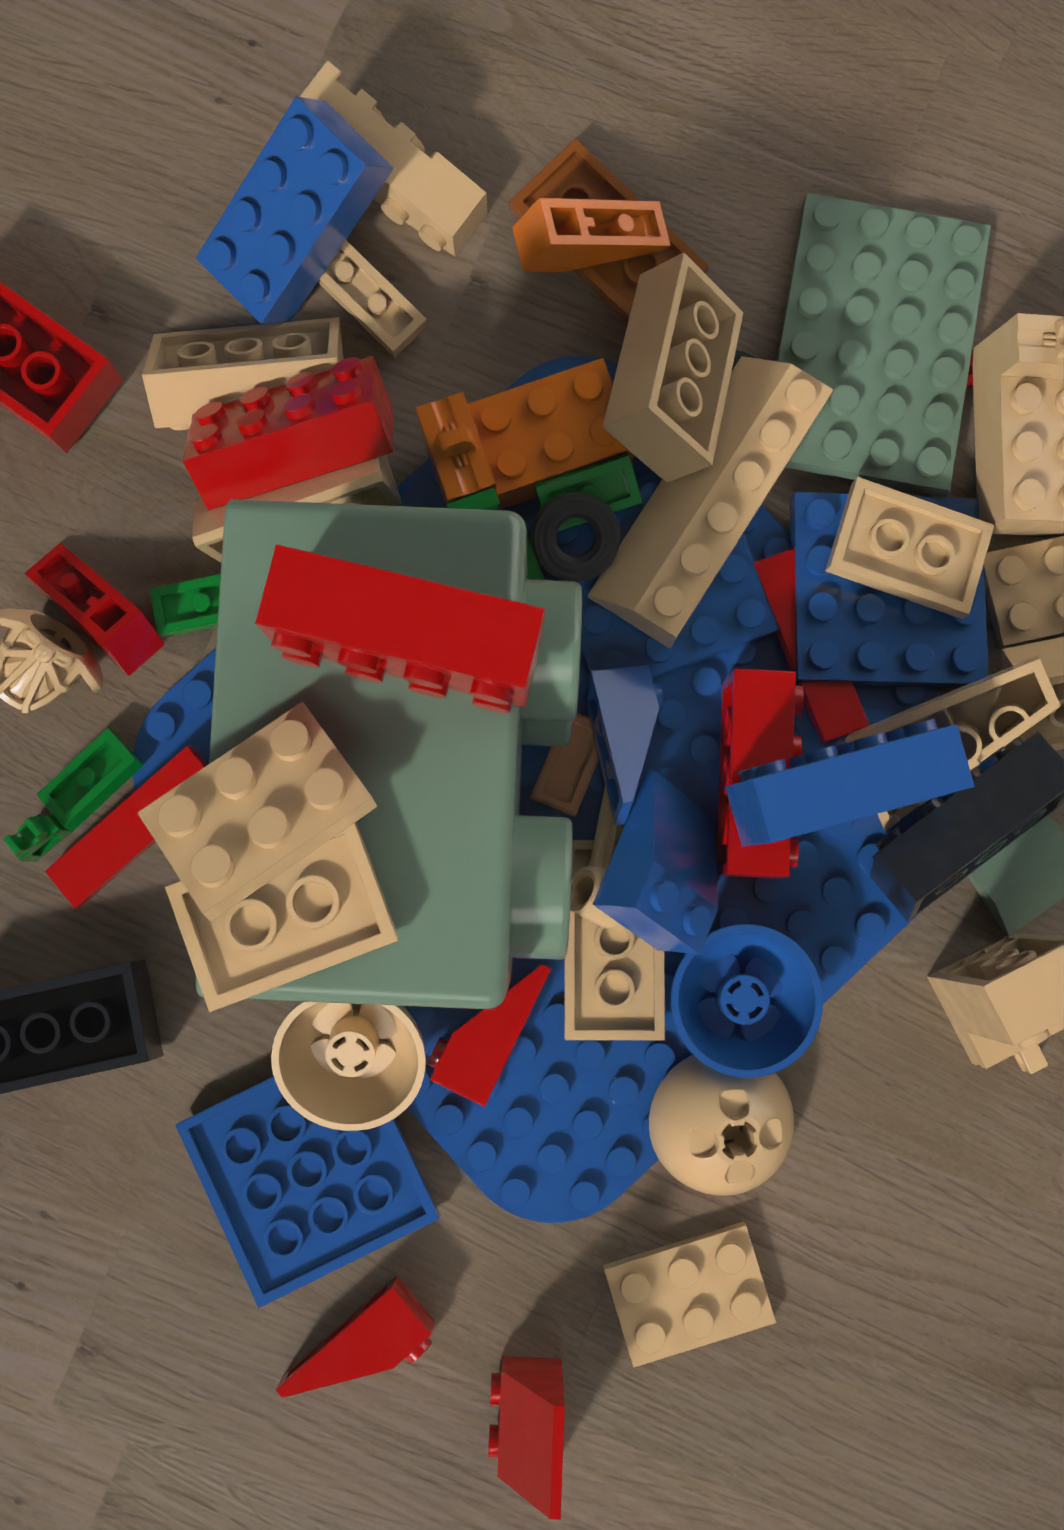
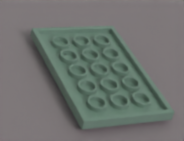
M807 192L802 208L776 361L793 364L832 388L833 392L785 468L850 480L860 477L883 486L943 497L950 492L991 225Z

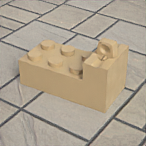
M1017 313L972 349L976 492L979 503V519L994 525L992 534L1064 536V316Z
M1014 933L927 976L972 1064L980 1065L982 1068L987 1069L1014 1056L1023 1072L1026 1071L1033 1074L1048 1066L1039 1043L1064 1029V936Z

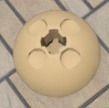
M299 1002L286 1015L276 1033L272 1046L271 1065L275 1082L281 1094L299 1114L318 1125L330 1129L359 1131L383 1125L407 1109L421 1088L425 1074L426 1054L418 1025L404 1006Z
M691 1055L672 1068L656 1090L649 1114L650 1139L661 1164L682 1184L710 1195L726 1196L741 1194L766 1182L784 1162L794 1135L793 1106L789 1093L777 1073L754 1078L729 1076L708 1067L694 1055ZM733 1139V1141L724 1143V1140L727 1141Z

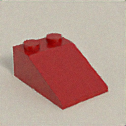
M502 1356V1372L491 1374L490 1405H500L499 1425H489L488 1457L498 1458V1478L546 1517L561 1520L565 1417L562 1358Z

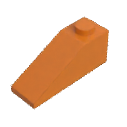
M539 198L512 227L523 272H567L660 252L671 246L660 201Z

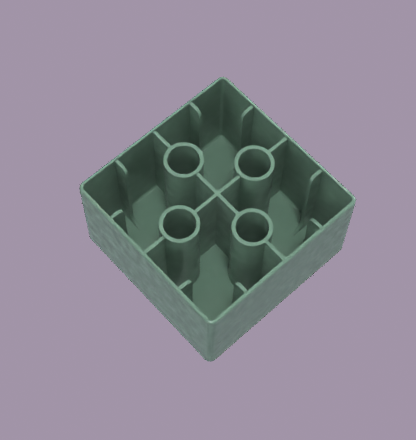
M236 499L229 500L226 504L209 764L303 701L377 805L375 809L356 822L400 941L247 999L492 1009L499 1006L506 997L512 976L513 958L561 960L566 957L571 905L572 822L566 817L519 815L522 745L564 747L570 743L572 720L576 718L578 704L582 587L580 584L575 583V581L527 579V529L525 521L517 513L503 510ZM276 544L545 608L544 635L526 708L512 705L510 713L494 712L474 706L472 704L473 696L467 693L448 689L446 698H437L408 689L410 682L400 677L385 674L383 683H375L345 674L346 666L334 661L322 659L320 668H313L281 658L283 651L271 647L272 641L255 624ZM196 976V991L198 995L204 997Z

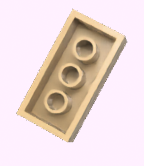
M685 253L639 276L603 423V428L666 483L713 465L743 318V311Z

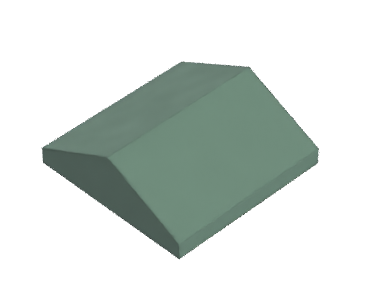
M1046 816L968 876L1006 936L1016 933L1064 898V834L1049 816Z

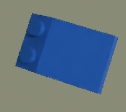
M647 770L592 905L656 950L701 955L718 910L715 818L655 770Z

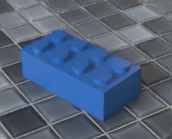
M295 96L199 251L196 259L261 324L292 321L394 167L326 101Z
M935 719L837 745L836 748L831 746L788 758L790 769L786 768L785 760L782 759L738 772L741 782L725 786L742 847L781 841L975 787L957 724L938 729Z

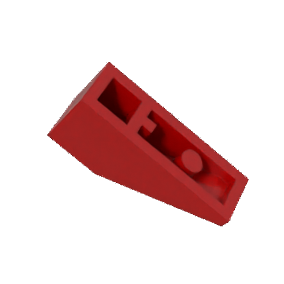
M59 543L24 573L107 658L128 676L165 645L140 609L63 544Z
M543 963L539 964L508 988L506 997L499 1006L478 1011L456 1028L449 1040L440 1037L427 1062L428 1065L435 1068L430 1080L485 1107L551 967Z
M396 1275L290 1368L281 1378L276 1391L281 1398L391 1370L404 1359L410 1364L417 1360L432 1344L429 1337L432 1335L435 1321Z

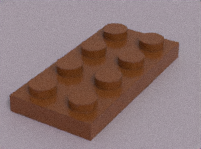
M575 138L509 201V210L520 219L539 198L641 200ZM666 225L671 246L664 251L573 271L628 323L640 274L682 253H685L705 274L709 265Z

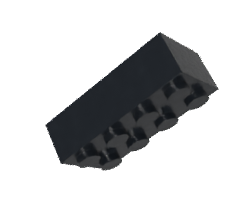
M1036 732L1024 742L1018 736L1002 747L995 755L998 760L985 772L980 767L971 770L975 787L958 791L945 802L940 797L933 799L916 814L918 821L905 832L900 827H897L876 844L879 851L872 857L874 862L869 877L907 922L1063 804L1064 759L1039 732Z
M145 960L130 961L0 990V1094L149 1062L164 1056Z

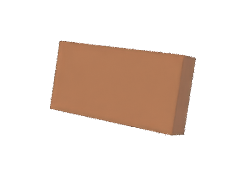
M577 713L576 718L572 720L569 745L564 747L551 746L530 797V800L574 818L599 760L589 717Z

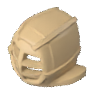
M13 608L0 609V625L10 628L0 641V698L6 703L21 710L22 713H32L74 689L82 677L95 694L102 688L103 675L96 657L86 641L72 628L60 620L39 611ZM39 629H50L55 631L56 634L53 636ZM63 637L70 643L72 651L61 641Z

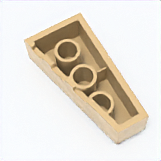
M327 61L300 97L326 101L394 167L373 199L381 205L382 211L395 223L403 225L406 222L419 231L420 238L432 249L441 251L443 248L455 257L488 214L486 192L440 153L433 152L430 157L424 153V145L415 136L416 133L402 122L399 125H395V127L391 126L375 107L377 101L362 88L355 96L339 82L342 72Z
M1039 655L850 733L846 737L845 742L848 743L875 734L893 731L931 719H935L938 729L957 724L971 771L980 762L1001 747L1006 746L1061 705ZM928 800L878 813L884 830L886 831L900 819Z

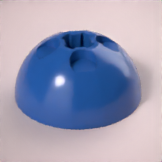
M740 924L724 927L708 934L701 955L685 954L677 968L672 983L671 1010L675 1026L682 1041L697 1059L720 1073L740 1078H754L783 1070L795 1062L808 1049L815 1038L821 1022L823 993L820 978L814 964L796 942L783 933L765 926ZM737 981H739L740 986L736 987L735 989H733L731 993H729L728 991H730L734 986L738 985ZM729 1004H731V1006L733 1007V1009L738 1012L736 1016H734L735 1011H733V1010L731 1009V1007L729 1006Z

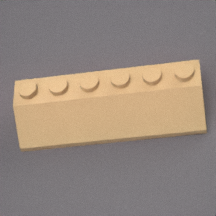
M741 356L731 372L713 465L667 483L663 479L661 480L620 544L614 561L600 575L587 597L670 649L816 420L833 389L793 364Z

